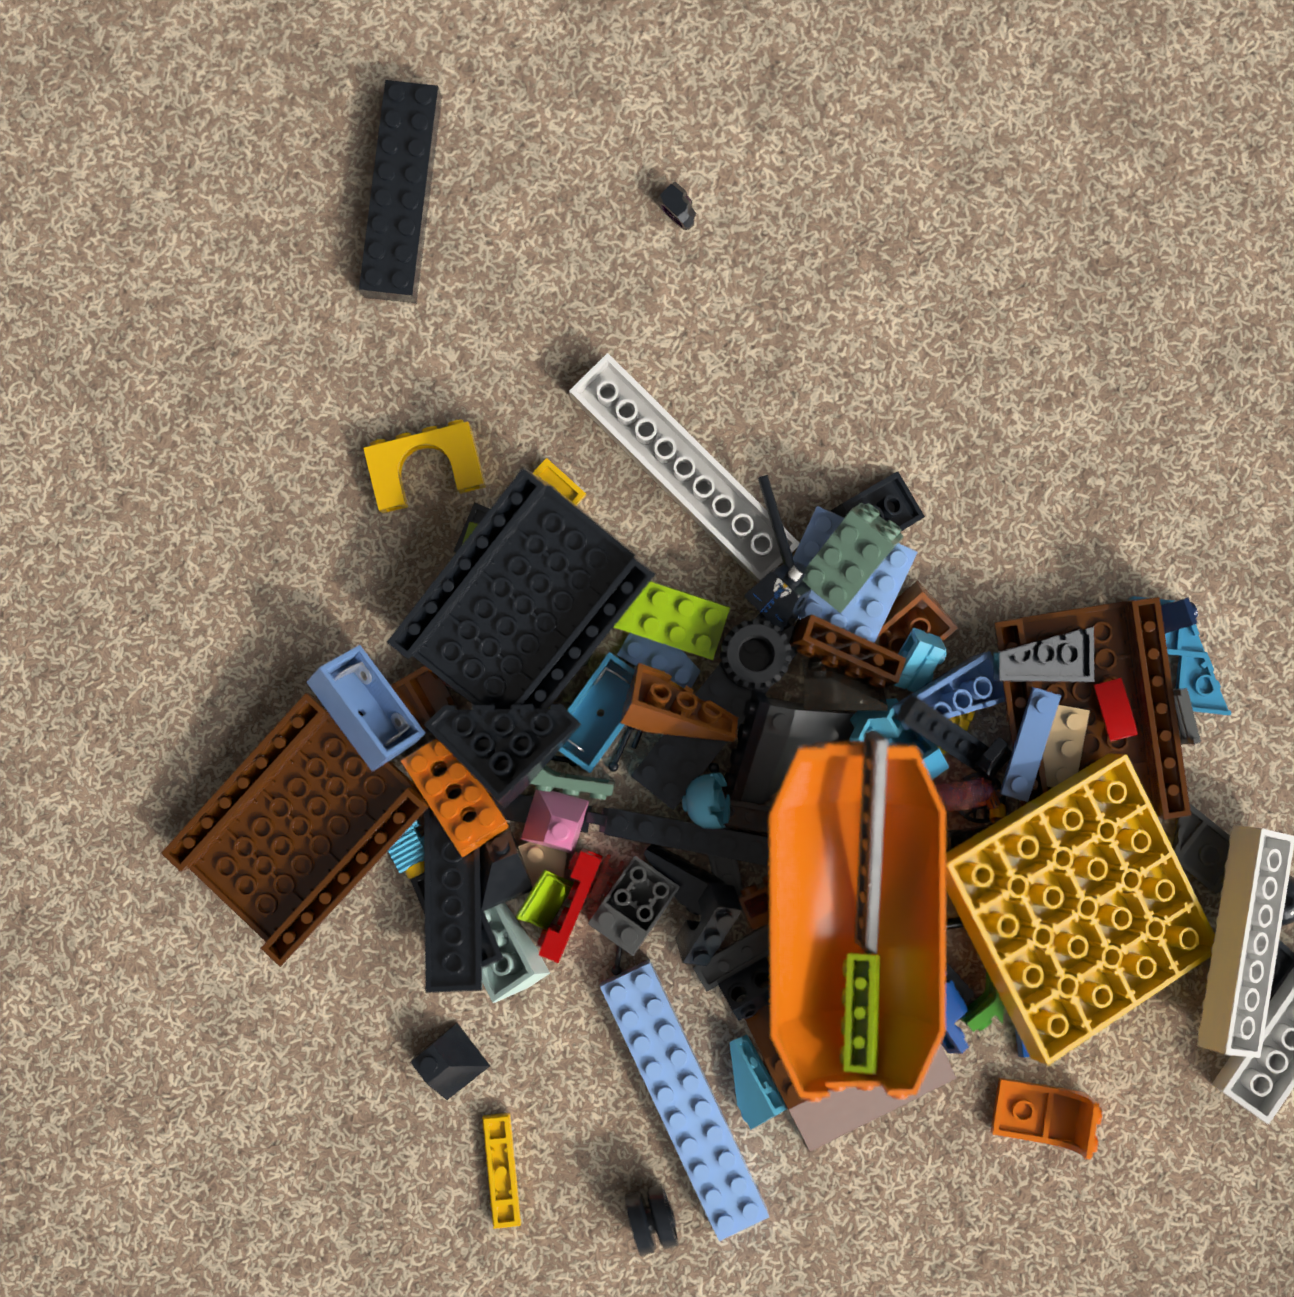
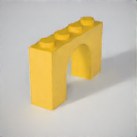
M462 419L454 420L447 423V427L439 429L437 426L426 427L421 430L422 433L415 435L402 433L395 436L396 440L386 442L385 439H379L370 442V446L363 448L378 510L382 514L408 507L402 482V468L407 458L421 449H435L444 453L449 458L457 490L460 494L486 488L471 425L468 421L463 422Z

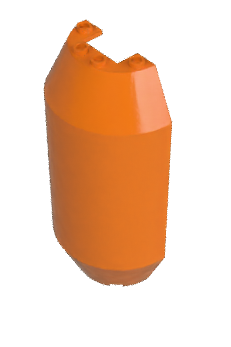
M832 741L799 746L769 813L770 1034L800 1098H804L807 1101H820L824 1097H830L829 1090L843 1091L845 1087L872 1090L873 1086H882L886 1094L895 1099H905L908 1095H917L945 1034V810L918 749L913 745L902 743L887 744L877 953L867 954L854 942L864 741ZM847 954L880 955L877 1072L874 1073L844 1071V1064L840 1062V1050L845 1042V1035L841 1034L842 1017H845L846 1005H842L843 988H846V977L843 976V961L847 959Z

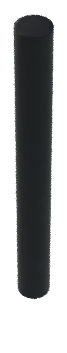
M768 475L758 478L780 555L783 564L791 568L794 560Z

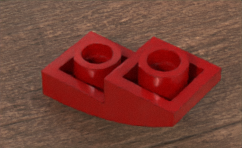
M1122 678L1094 685L1109 741L1137 735Z

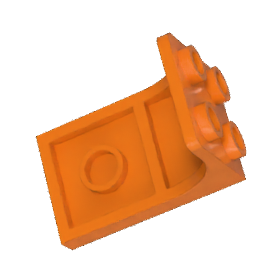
M999 1077L990 1132L993 1135L1063 1147L1079 1153L1085 1159H1091L1092 1154L1097 1151L1098 1137L1095 1134L1097 1124L1099 1125L1102 1120V1108L1086 1092Z

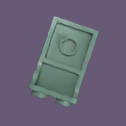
M860 503L848 513L806 567L808 574L803 581L812 591L840 613L904 537L900 533L901 528L890 520L886 522L879 516L880 512L869 503L866 505Z
M546 765L530 784L536 785L535 789L551 792L554 787L563 789V794L578 796L581 791L590 793V798L606 800L607 795L612 796L615 780L554 771Z

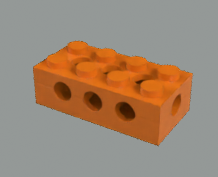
M437 738L401 760L462 858L509 828L507 821L486 789ZM439 767L447 768L443 776H434L436 769ZM459 789L462 791L459 798H448L452 790ZM475 812L477 815L472 822H464L463 817L466 813Z

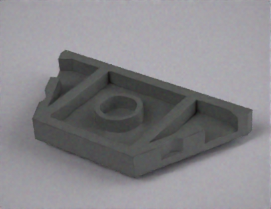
M1190 804L1191 816L1178 817L1172 848L1182 869L1209 891L1217 894L1221 892L1224 884L1230 835Z

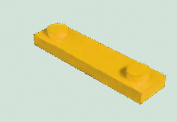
M510 1113L483 1115L482 1121L493 1229L521 1226Z

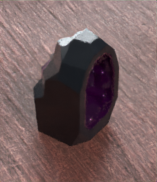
M675 181L660 194L657 199V205L677 226L683 230H689L694 226L696 212L692 208V200L687 195L686 190Z

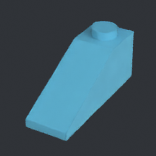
M744 1035L730 1042L737 1105L743 1120L752 1130L788 1108L748 1035Z

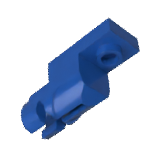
M945 980V1034L941 1044L948 1054H962L969 1048V1045L964 1039L963 1031L954 1023L968 1009L952 980Z

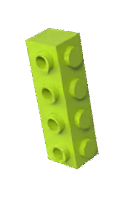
M847 954V959L843 961V976L846 977V988H843L842 1005H846L845 1017H842L841 1034L845 1035L844 1046H841L840 1062L844 1064V1071L874 1073L877 1072L880 955Z

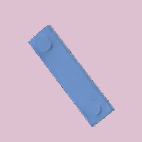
M1032 687L999 793L1028 802L1059 705L1060 695Z

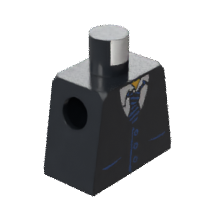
M795 562L791 568L783 564L770 571L744 597L774 626L777 625L781 628L780 631L782 632L794 625L811 593V588L803 581L808 574V569L799 562Z

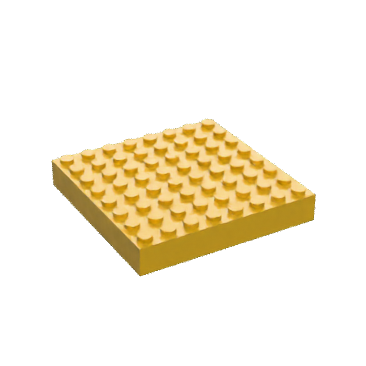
M1127 754L1105 755L945 854V889L1030 1058L1046 1065L1051 1064L1212 956L1215 934Z

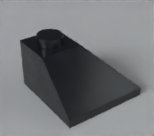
M511 831L493 837L481 845V909L483 911L531 892L533 885L518 848V843Z
M458 1022L416 1054L410 1061L425 1083L446 1100L450 1099L491 1066Z

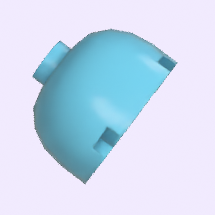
M719 772L701 775L691 781L686 790V795L682 798L683 810L688 812L690 819L698 826L707 829L724 828V824L728 823L730 819V796L727 795L725 799L722 791V786H727L724 776Z

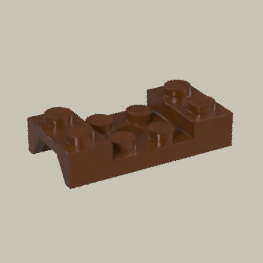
M426 666L390 685L423 730L426 729L424 724L443 706L455 705L456 710H460L444 681ZM358 711L359 715L363 716V713Z

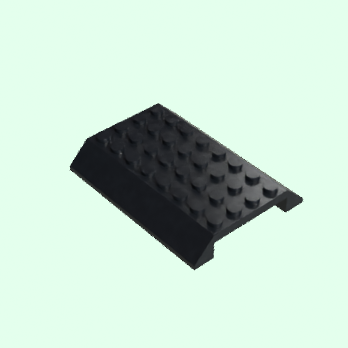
M523 467L388 639L387 643L407 659L415 657L473 705H494L495 709H511V705L533 704L534 709H548L656 574L636 553L557 489Z

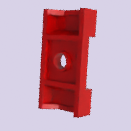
M582 848L580 853L575 851L568 869L572 870L570 877L579 880L580 883L574 882L567 898L572 900L570 908L564 906L557 925L552 923L548 930H542L536 944L537 947L541 948L539 956L559 964L602 860V855Z

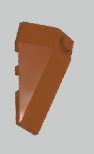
M918 580L896 598L875 641V644L896 654L899 653L914 628L925 631L927 634L939 636L942 641L958 629V626L938 601Z
M638 663L624 701L621 724L651 733L735 741L738 724L736 716L710 700L703 701L692 694L694 690L687 685L685 688H682L671 681L672 676L668 673Z

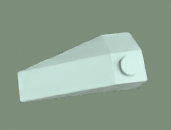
M506 903L484 911L503 955L502 960L482 969V983L492 1003L527 989L550 974L544 960L538 955V949Z

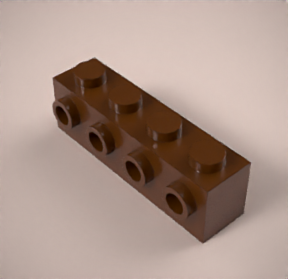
M812 614L797 620L790 641V646L797 648L798 653L808 657H817L821 659L822 664L833 668L839 667L845 670L846 675L853 678H863L869 681L868 684L878 689H884V687L899 683L906 661L905 657Z

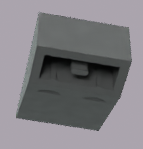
M634 856L588 924L634 956L680 887L640 858Z

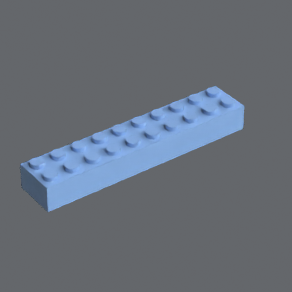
M648 959L621 972L619 975L602 981L600 988L718 1240L721 1241L769 1218L764 1200L651 960Z

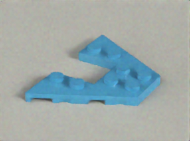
M1131 596L1128 600L1145 599L1146 597ZM1160 599V604L1164 605L1174 600ZM1196 624L1166 633L1168 655L1179 656L1176 689H1188L1193 712L1230 716L1231 710L1227 708L1220 690V683L1215 678L1214 668L1208 653L1203 648Z

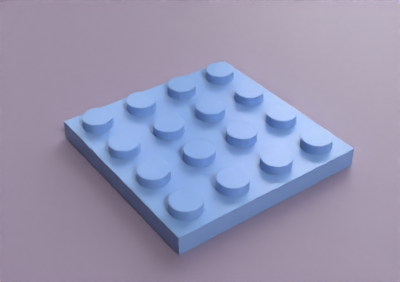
M817 506L794 554V563L799 562L807 567L845 518ZM898 543L841 613L811 590L798 618L801 619L812 614L875 643L918 552Z

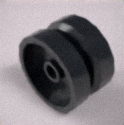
M662 1183L649 1187L647 1192L649 1206L646 1205L644 1196L639 1190L625 1194V1204L632 1234L641 1257L655 1252L656 1240L654 1233L657 1234L660 1245L665 1250L679 1246L673 1208L670 1200L668 1201Z

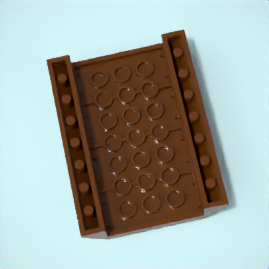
M1160 597L1120 601L994 622L998 651L1086 627H1094V682L1002 681L1012 749L1032 687L1060 695L1059 705L1090 710L1078 772L1107 754H1127L1157 817L1165 820L1191 816ZM1122 678L1137 735L1110 742L1094 685ZM1043 756L1028 802L1020 800L1021 807L1053 788L1047 786Z
M307 692L161 854L180 872L189 868L266 942L260 949L281 967L425 812L428 805L416 785L391 761H388L372 772L321 701Z

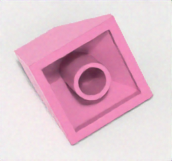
M536 790L521 840L574 854L589 801L554 791Z

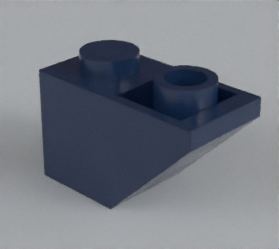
M1189 597L1161 605L1165 634L1198 624L1196 619L1198 611L1195 604L1190 602Z

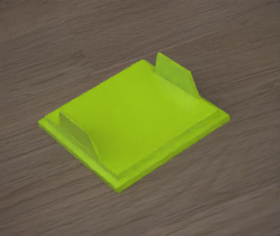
M544 869L517 913L516 918L548 930L547 928L570 893L574 882Z

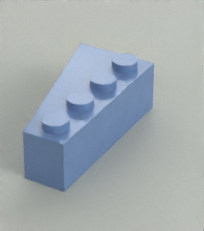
M990 651L968 658L912 693L947 718L1005 702L1003 682L993 681V656ZM909 696L905 697L904 699H902L901 701L897 702L892 706L896 714L898 713L901 704L905 700H907ZM901 722L905 730L912 729L903 722Z

